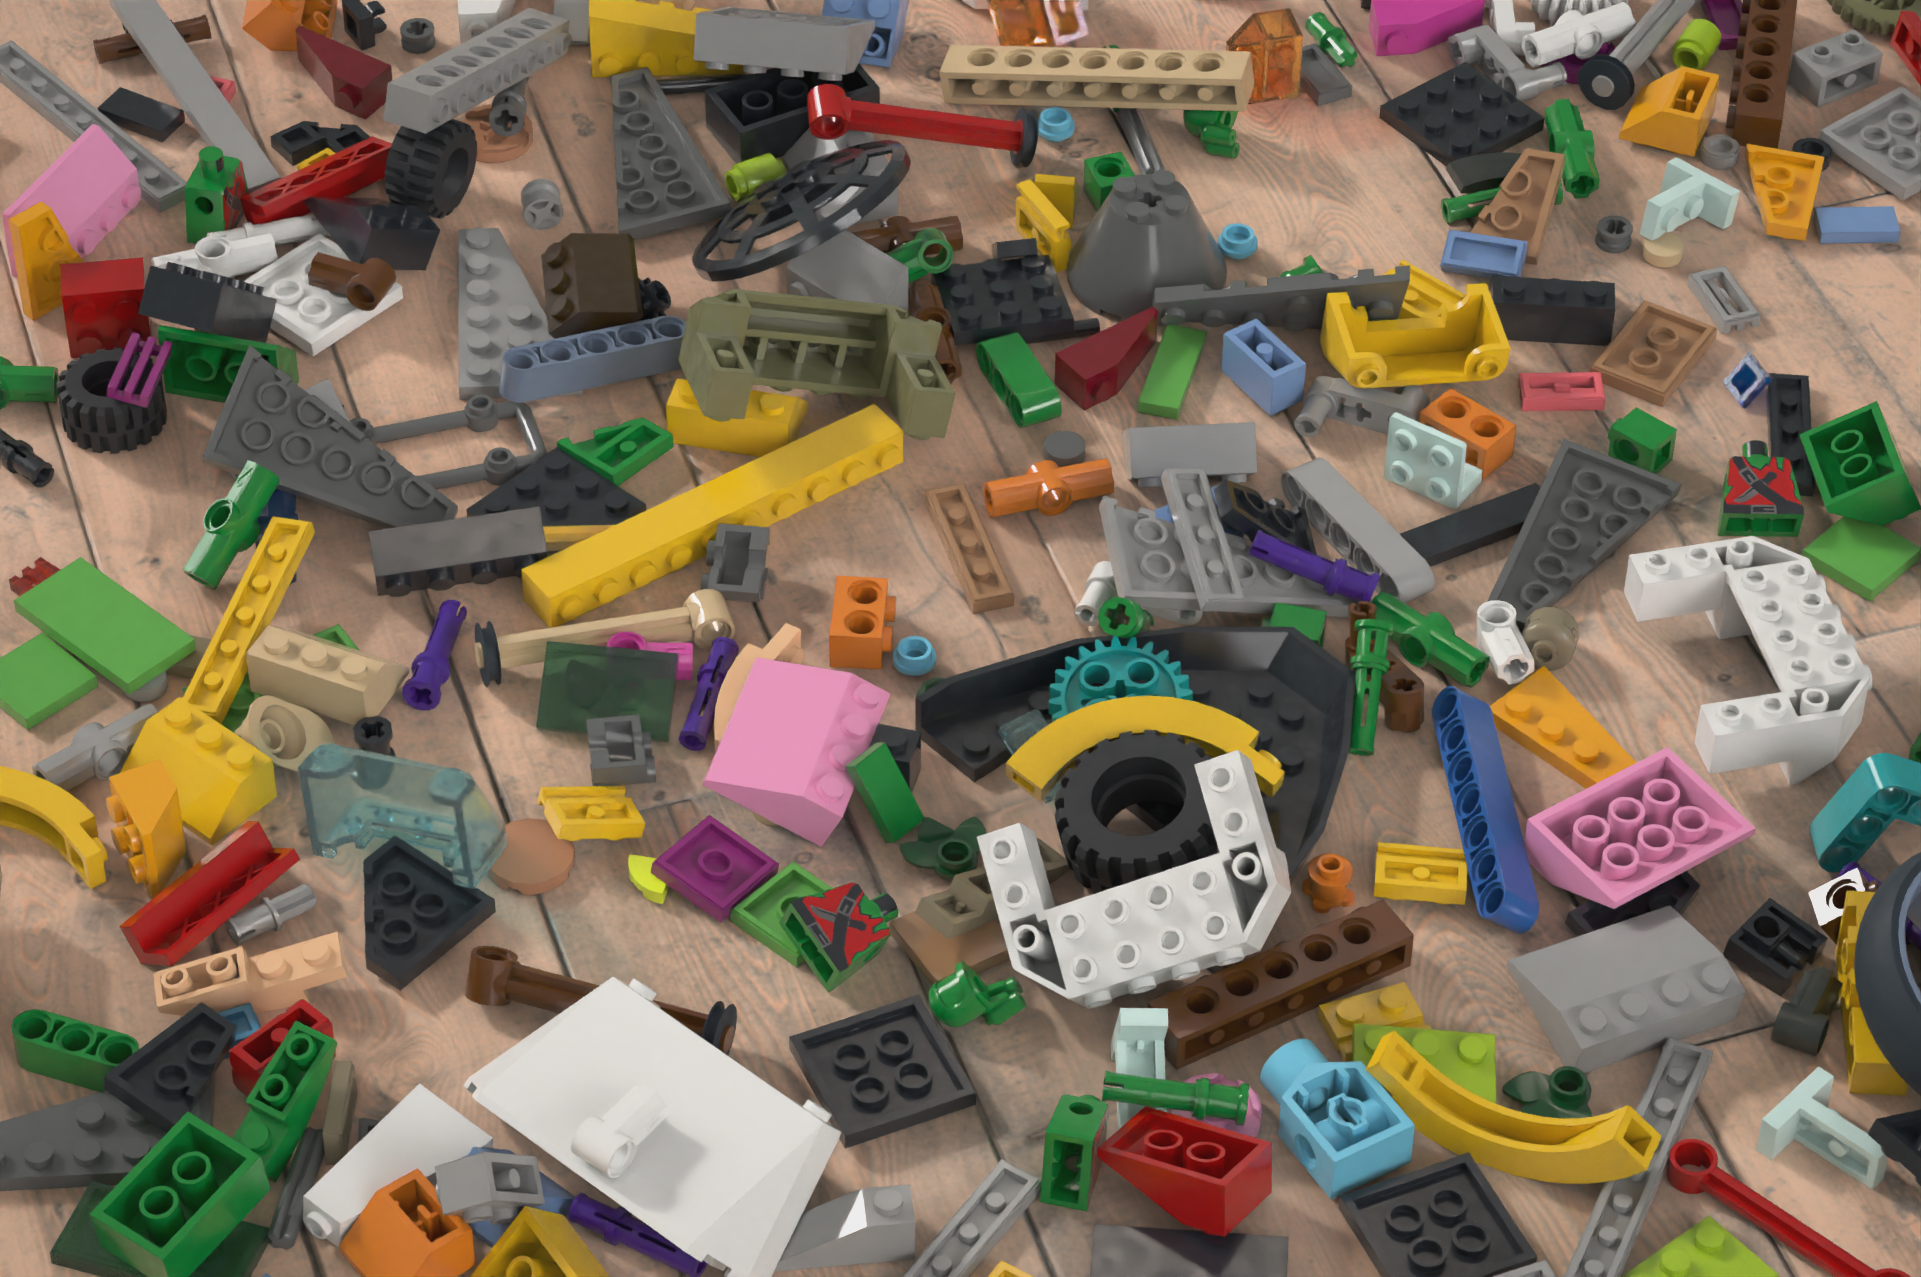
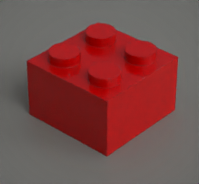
M143 257L60 264L61 298L71 358H80L85 353L92 354L96 350L103 348L105 350L123 348L124 351L132 332L140 334L141 341L146 342L148 336L152 337L151 317L138 314L146 285Z

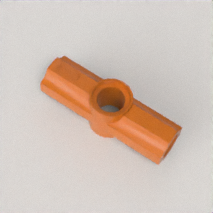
M1107 458L1065 467H1059L1056 462L1051 460H1042L1030 466L1025 475L983 483V496L990 518L1037 508L1043 515L1055 516L1067 510L1072 501L1114 493L1112 467Z

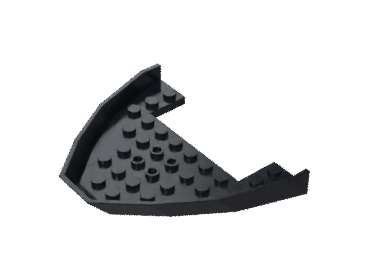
M1179 627L1139 632L1133 636L1136 637L1137 648L1143 649L1151 641L1153 642L1154 655L1168 650V664L1176 661L1181 663V675L1189 676V690H1193V701L1224 711L1258 730L1259 736H1261V748L1257 752L1261 749L1265 750L1281 763L1282 767L1280 769L1285 772L1282 786L1272 798L1261 790L1260 793L1276 847L1285 853L1291 886L1325 830L1350 750L1356 673L1294 627ZM1113 636L1074 639L950 676L915 698V731H920L921 740L975 783L1006 763L1026 741L1052 723V715L1049 714L1050 684L1055 683L1056 669L1065 670V658L1069 656L1079 661V647L1083 646L1092 653L1095 651V640L1097 639L1105 647H1111ZM1118 637L1121 646H1127L1131 639ZM1144 680L1135 681L1138 684L1148 683ZM1094 683L1091 684V686L1100 687L1103 686V684ZM1145 801L1126 808L1155 832L1169 825L1182 810L1176 805L1163 801ZM1234 964L1225 966L1215 965L1206 969L1213 974Z

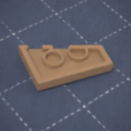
M1526 148L1500 184L1501 189L1489 206L1485 205L1478 215V221L1470 233L1527 241L1528 251L1525 263L1537 265L1565 167V154Z

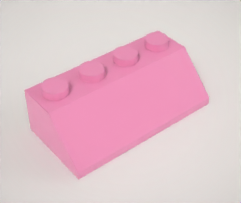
M92 124L2 213L13 277L18 278L8 219L42 201L53 210L69 236L68 241L72 248L83 259L139 204L142 191L139 187L137 168L100 126Z

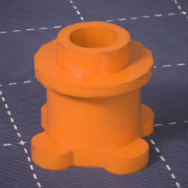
M1332 853L1320 854L1314 857L1308 865L1307 873L1309 878L1305 879L1302 884V892L1313 901V910L1317 913L1326 914L1335 907H1350L1355 900V893L1347 888V884L1352 880L1353 875L1351 863L1346 858Z

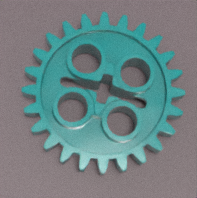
M1113 636L1111 647H1105L1097 639L1095 640V651L1092 653L1083 646L1079 647V661L1069 656L1065 658V670L1056 669L1055 683L1050 684L1049 714L1052 715V722L1080 708L1123 697L1162 696L1193 701V690H1189V676L1181 675V663L1176 661L1168 664V650L1154 655L1153 642L1151 641L1143 649L1137 648L1136 637H1132L1127 646H1121L1118 637ZM1144 680L1148 683L1138 684L1135 681ZM1101 683L1103 686L1094 687L1091 684Z

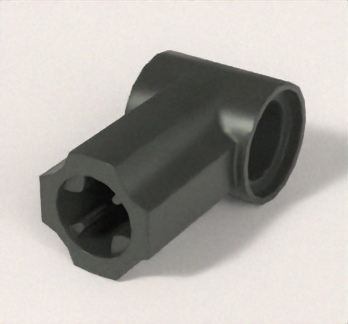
M1819 966L1814 970H1805L1790 1003L1785 1001L1779 1010L1773 1027L1771 1041L1813 1056L1819 1054L1828 1031L1830 1016L1841 995L1843 983L1835 977L1833 971Z

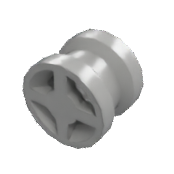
M536 179L523 187L521 203L526 223L532 228L539 230L556 226L563 217L560 191L557 185L550 180Z

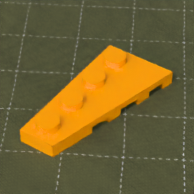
M1542 666L1490 705L1495 727L1585 789L1637 763L1545 666Z

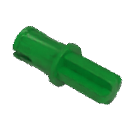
M1324 13L1312 14L1305 23V29L1318 42L1319 48L1326 55H1330L1341 68L1345 66L1351 68L1354 66V60L1358 53L1346 40L1345 32L1339 27H1334Z

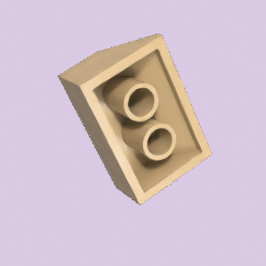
M270 625L265 628L246 653L252 692L264 696H274L312 712L351 725H355L362 718L378 716L409 674L408 666L295 629Z

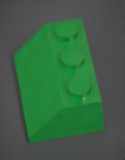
M160 325L157 330L160 346L163 345L164 341L173 343L172 354L163 371L166 393L225 403L249 345L257 350L261 357L277 370L280 368L292 377L294 383L297 385L299 383L296 350L274 344Z
M1877 401L1799 434L1828 513L1883 526L1921 510V505L1895 438Z

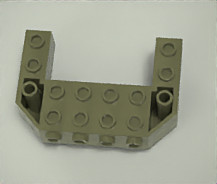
M733 289L714 297L703 298L689 307L678 361L703 415L716 421H729L730 418L745 419L751 388L753 385L770 386L772 389L782 392H788L792 389H804L818 395H830L832 392L846 393L858 399H869L871 396L885 397L904 433L914 439L928 440L930 437L945 438L956 394L935 357L942 331L941 323L931 319L927 322L910 316L907 310L894 305Z

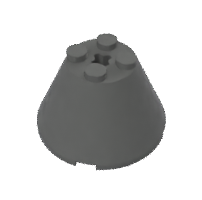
M1158 170L1152 174L1117 178L1113 182L1112 191L1071 249L1067 262V280L1076 298L1094 313L1101 315L1103 310L1122 317V321L1151 308L1155 288L1205 284L1212 288V290H1222L1225 288L1227 278L1225 258L1190 194L1182 184L1175 180V175L1166 170ZM1157 321V326L1167 325L1162 321Z

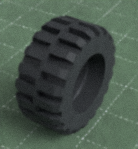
M1144 730L1143 735H1133L1132 731L1120 733V738L1109 742L1108 738L1098 742L1095 744V751L1090 754L1085 751L1074 761L1075 770L1069 768L1061 780L1062 788L1056 792L1054 804L1057 812L1054 815L1056 826L1069 868L1074 871L1076 879L1084 887H1092L1093 894L1220 853L1194 764L1212 759V757L1207 756L1205 750L1198 744L1190 741L1186 745L1184 737L1169 732L1165 737L1160 736L1157 730ZM1163 801L1182 809L1169 825L1150 834L1128 836L1115 833L1107 828L1108 824L1119 812L1140 802Z

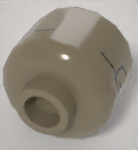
M1542 607L1527 617L1521 635L1534 659V668L1540 669L1542 666H1545L1549 671H1555L1563 668L1572 660L1579 640V626L1574 617L1567 611L1557 607Z

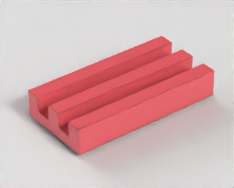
M1601 372L1519 373L1518 389H1520L1519 395L1520 400H1522V411L1604 410L1605 394Z

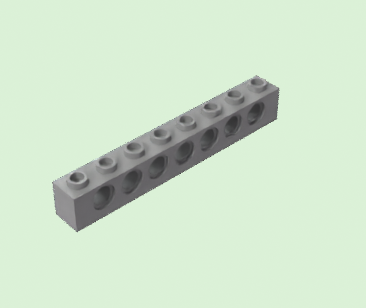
M527 8L388 83L383 121L425 134L564 57L571 44V35L568 33L570 20Z

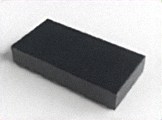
M122 87L118 88L98 107V111L114 124L164 142L185 122L184 110Z

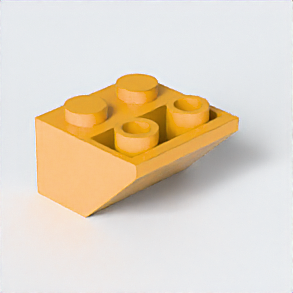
M1682 66L1641 87L1620 131L1619 139L1694 157L1715 112L1720 75Z
M160 759L109 777L112 796L106 798L109 814L117 826L111 829L115 848L120 855L127 854L129 857L127 860L128 867L136 884L143 883L152 899L165 889L186 852L178 790Z

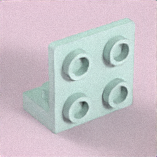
M1397 412L1393 413L1389 418L1384 469L1385 479L1457 510L1481 483L1483 470L1465 462L1467 449L1465 442Z

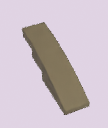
M1037 838L1050 885L1069 871L1070 868L1066 858ZM984 862L981 868L955 875L948 890L921 898L915 914L947 939L976 929L998 918Z

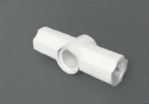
M1625 2L1587 15H1583L1577 10H1570L1557 20L1555 26L1524 36L1521 48L1524 51L1526 61L1533 68L1571 54H1575L1580 59H1588L1599 51L1603 43L1628 35L1635 27L1636 21L1633 18L1631 8Z
M271 233L230 242L221 236H208L198 241L195 249L153 257L151 262L152 266L166 269L167 262H172L235 279V276L259 272L278 260V255Z

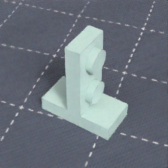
M1676 157L1667 162L1660 194L1649 199L1647 202L1640 235L1653 241L1665 232H1672L1676 227L1695 219L1697 216L1723 230L1732 225L1740 191Z
M1120 1008L1111 1040V1061L1116 1063V1073L1166 1080L1164 1039L1168 1029V1009ZM1117 1102L1118 1130L1144 1108L1145 1105ZM1147 1106L1167 1112V1108Z
M1818 1066L1762 1119L1756 1151L1773 1160L1795 1139L1873 1190L1884 1179L1888 1157L1882 1152L1881 1146L1865 1131L1844 1119L1835 1110L1828 1108L1834 1076Z

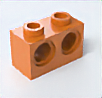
M1452 388L1420 411V423L1466 443L1465 462L1483 470L1481 481L1513 457L1517 425Z
M836 576L829 633L830 667L882 670L883 653L892 652L893 626H887V622H895L896 596H888V578Z

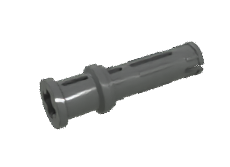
M529 77L495 95L492 101V110L489 114V124L496 134L509 137L516 135L522 129L524 116L527 111V102L524 95Z

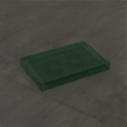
M547 641L536 728L543 731L587 735L586 719L639 715L642 732L650 731L651 741L669 743L679 664L678 653Z

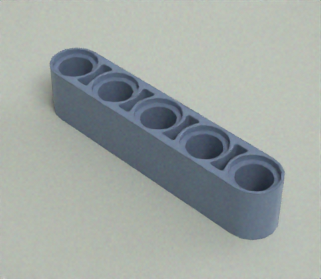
M662 316L513 347L504 352L502 357L500 394L511 402L522 403L677 370L681 368L678 358L686 322L678 317Z

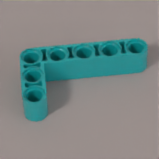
M1889 753L1875 754L1862 762L1809 826L1816 856L1823 870L1837 873L1848 863L1858 862L1894 819L1921 826V763Z

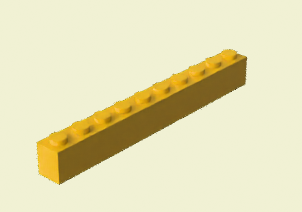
M874 403L521 569L523 599L549 628L558 627L572 621L587 612L610 603L631 591L705 557L708 541H716L718 524L768 527L902 463L903 430Z

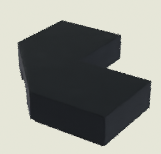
M302 121L270 136L271 147L292 166H295L326 148L338 153L370 138V136L357 125L341 124L339 129L319 127V122Z

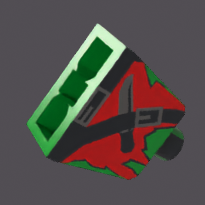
M215 146L205 147L200 150L199 162L185 186L188 243L197 244L202 238L207 237V233L237 228L244 215L240 197L249 194L242 161L238 158L223 156L222 150Z
M1752 440L1744 443L1742 446V456L1731 457L1728 461L1723 482L1717 530L1718 536L1798 537L1804 518V507L1790 460L1785 457H1768L1767 444L1763 441Z
M850 882L790 902L779 924L829 993L882 951L891 935L890 928L886 923L898 917V908L894 899L889 894L883 893L869 900L858 884Z
M1066 1094L1061 1096L1045 1132L1040 1202L1087 1212L1102 1164V1160L1097 1157V1148L1106 1141L1109 1106L1093 1095L1078 1097ZM1079 1156L1075 1165L1079 1167L1077 1172L1071 1171L1065 1166V1161L1068 1158Z

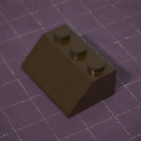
M571 233L560 242L550 245L545 253L541 255L548 331L553 338L557 339L629 324L643 317L634 238L631 235L622 233Z

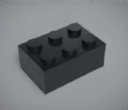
M167 262L166 269L150 266L138 314L217 335L266 343L277 299L264 296V287Z

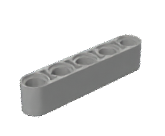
M1319 457L1282 474L1281 486L1287 500L1294 508L1298 506L1306 510L1308 522L1353 568L1369 575L1375 572L1381 574L1375 588L1378 594L1383 591L1406 603L1434 590V575L1426 560L1327 460Z

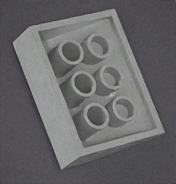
M736 7L709 10L696 14L694 60L706 61L705 68L728 70L729 64L743 65V72L766 73V68L770 67L781 68L782 76L804 77V71L819 72L818 79L841 81L842 74L845 75L855 71L875 29L876 20Z
M1670 905L1510 959L1507 962L1508 969L1562 1064L1578 1068L1583 1073L1664 1046L1668 1037L1681 1040L1733 1022L1746 993L1724 954Z

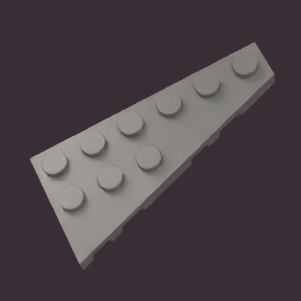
M499 228L459 229V399L467 400L478 394L488 395L491 398H504L499 391L504 352L513 347L555 338L549 334L547 316ZM583 390L557 396L583 395Z
M1103 496L1099 505V511L1118 597L1133 600L1141 608L1201 611L1175 524L1155 518L1156 511L1140 507L1139 511L1135 512L1117 506L1118 500ZM1225 533L1246 603L1242 611L1220 612L1272 614L1276 602L1327 611V616L1349 617L1348 607L1351 603L1357 605L1358 611V602L1336 593L1333 596L1327 595L1326 591H1323V585L1256 557L1248 556L1251 546L1247 545V539Z

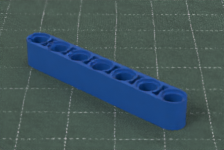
M1448 686L1437 695L1432 707V718L1477 910L1481 917L1517 934H1524L1531 929L1538 917L1539 901L1492 711L1489 704L1453 686Z

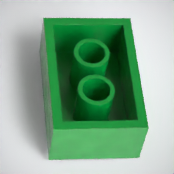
M187 1112L89 1215L101 1247L146 1276L189 1277L271 1190L260 1155L190 1112Z

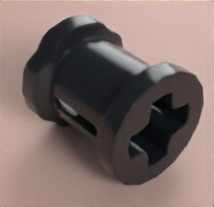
M380 716L365 717L357 721L353 727L354 740L359 745V750L356 753L358 769L368 775L387 773L394 767L396 762L395 752L390 747V740L393 738L391 722Z

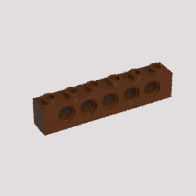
M1743 0L1732 77L1733 82L1725 127L1733 129L1732 138L1740 146L1746 147V144L1778 149L1797 0Z
M1382 899L1369 906L1359 907L1350 914L1330 923L1320 924L1312 931L1289 941L1279 942L1273 948L1250 958H1244L1216 973L1204 975L1195 982L1175 991L1163 993L1154 1000L1149 1001L1148 1008L1168 1009V1029L1164 1039L1165 1057L1178 1070L1319 1007V1005L1333 1001L1411 966L1414 934Z

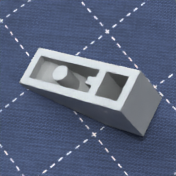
M910 1184L861 1188L803 1212L774 1272L914 1260L915 1217Z

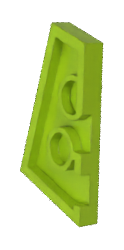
M1354 1023L1352 1032V1062L1361 1061L1367 1068L1381 1038L1395 1030L1442 1074L1468 1091L1496 1103L1495 1034Z
M1707 1216L1621 1277H1779V1274L1711 1216Z

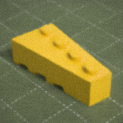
M1847 891L1835 949L1837 979L1843 983L1839 1000L1849 1093L1906 1096L1908 1084L1899 1076L1876 1044L1864 1018L1855 983L1854 961L1858 931L1865 910L1875 892Z

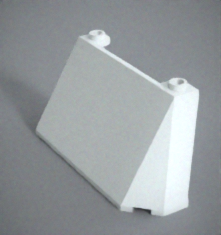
M611 977L470 1076L463 1085L466 1090L473 1093L472 1097L477 1102L684 1252L700 1262L703 1260L724 1271L726 1266L729 1267L724 1274L725 1277H772L841 1134V1131L828 1123L832 1116L830 1112L810 1099L802 1106L782 1094L661 1010V1007L653 1002L657 993L635 978L628 985L615 977ZM645 1083L656 1090L660 1098L667 1104L668 1116L637 1145L634 1159L624 1173L616 1178H611L572 1153L571 1142L573 1136L583 1121L591 1116L602 1118L635 1085L642 1086Z

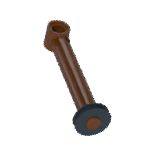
M478 946L471 951L465 996L472 1002L487 1006H504L514 1001L560 1014L600 985L521 965L517 961V954L505 948ZM653 1000V1002L661 1007V1010L726 1055H729L737 1023V1009L734 1004L728 1005L725 1009L723 1002L717 1001L709 1014Z

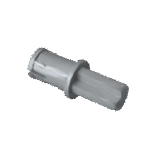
M307 884L298 886L271 900L268 897H263L260 899L259 904L229 918L225 922L227 925L226 929L232 941L239 946L271 929H274V931L281 930V923L312 909L317 904L316 897Z

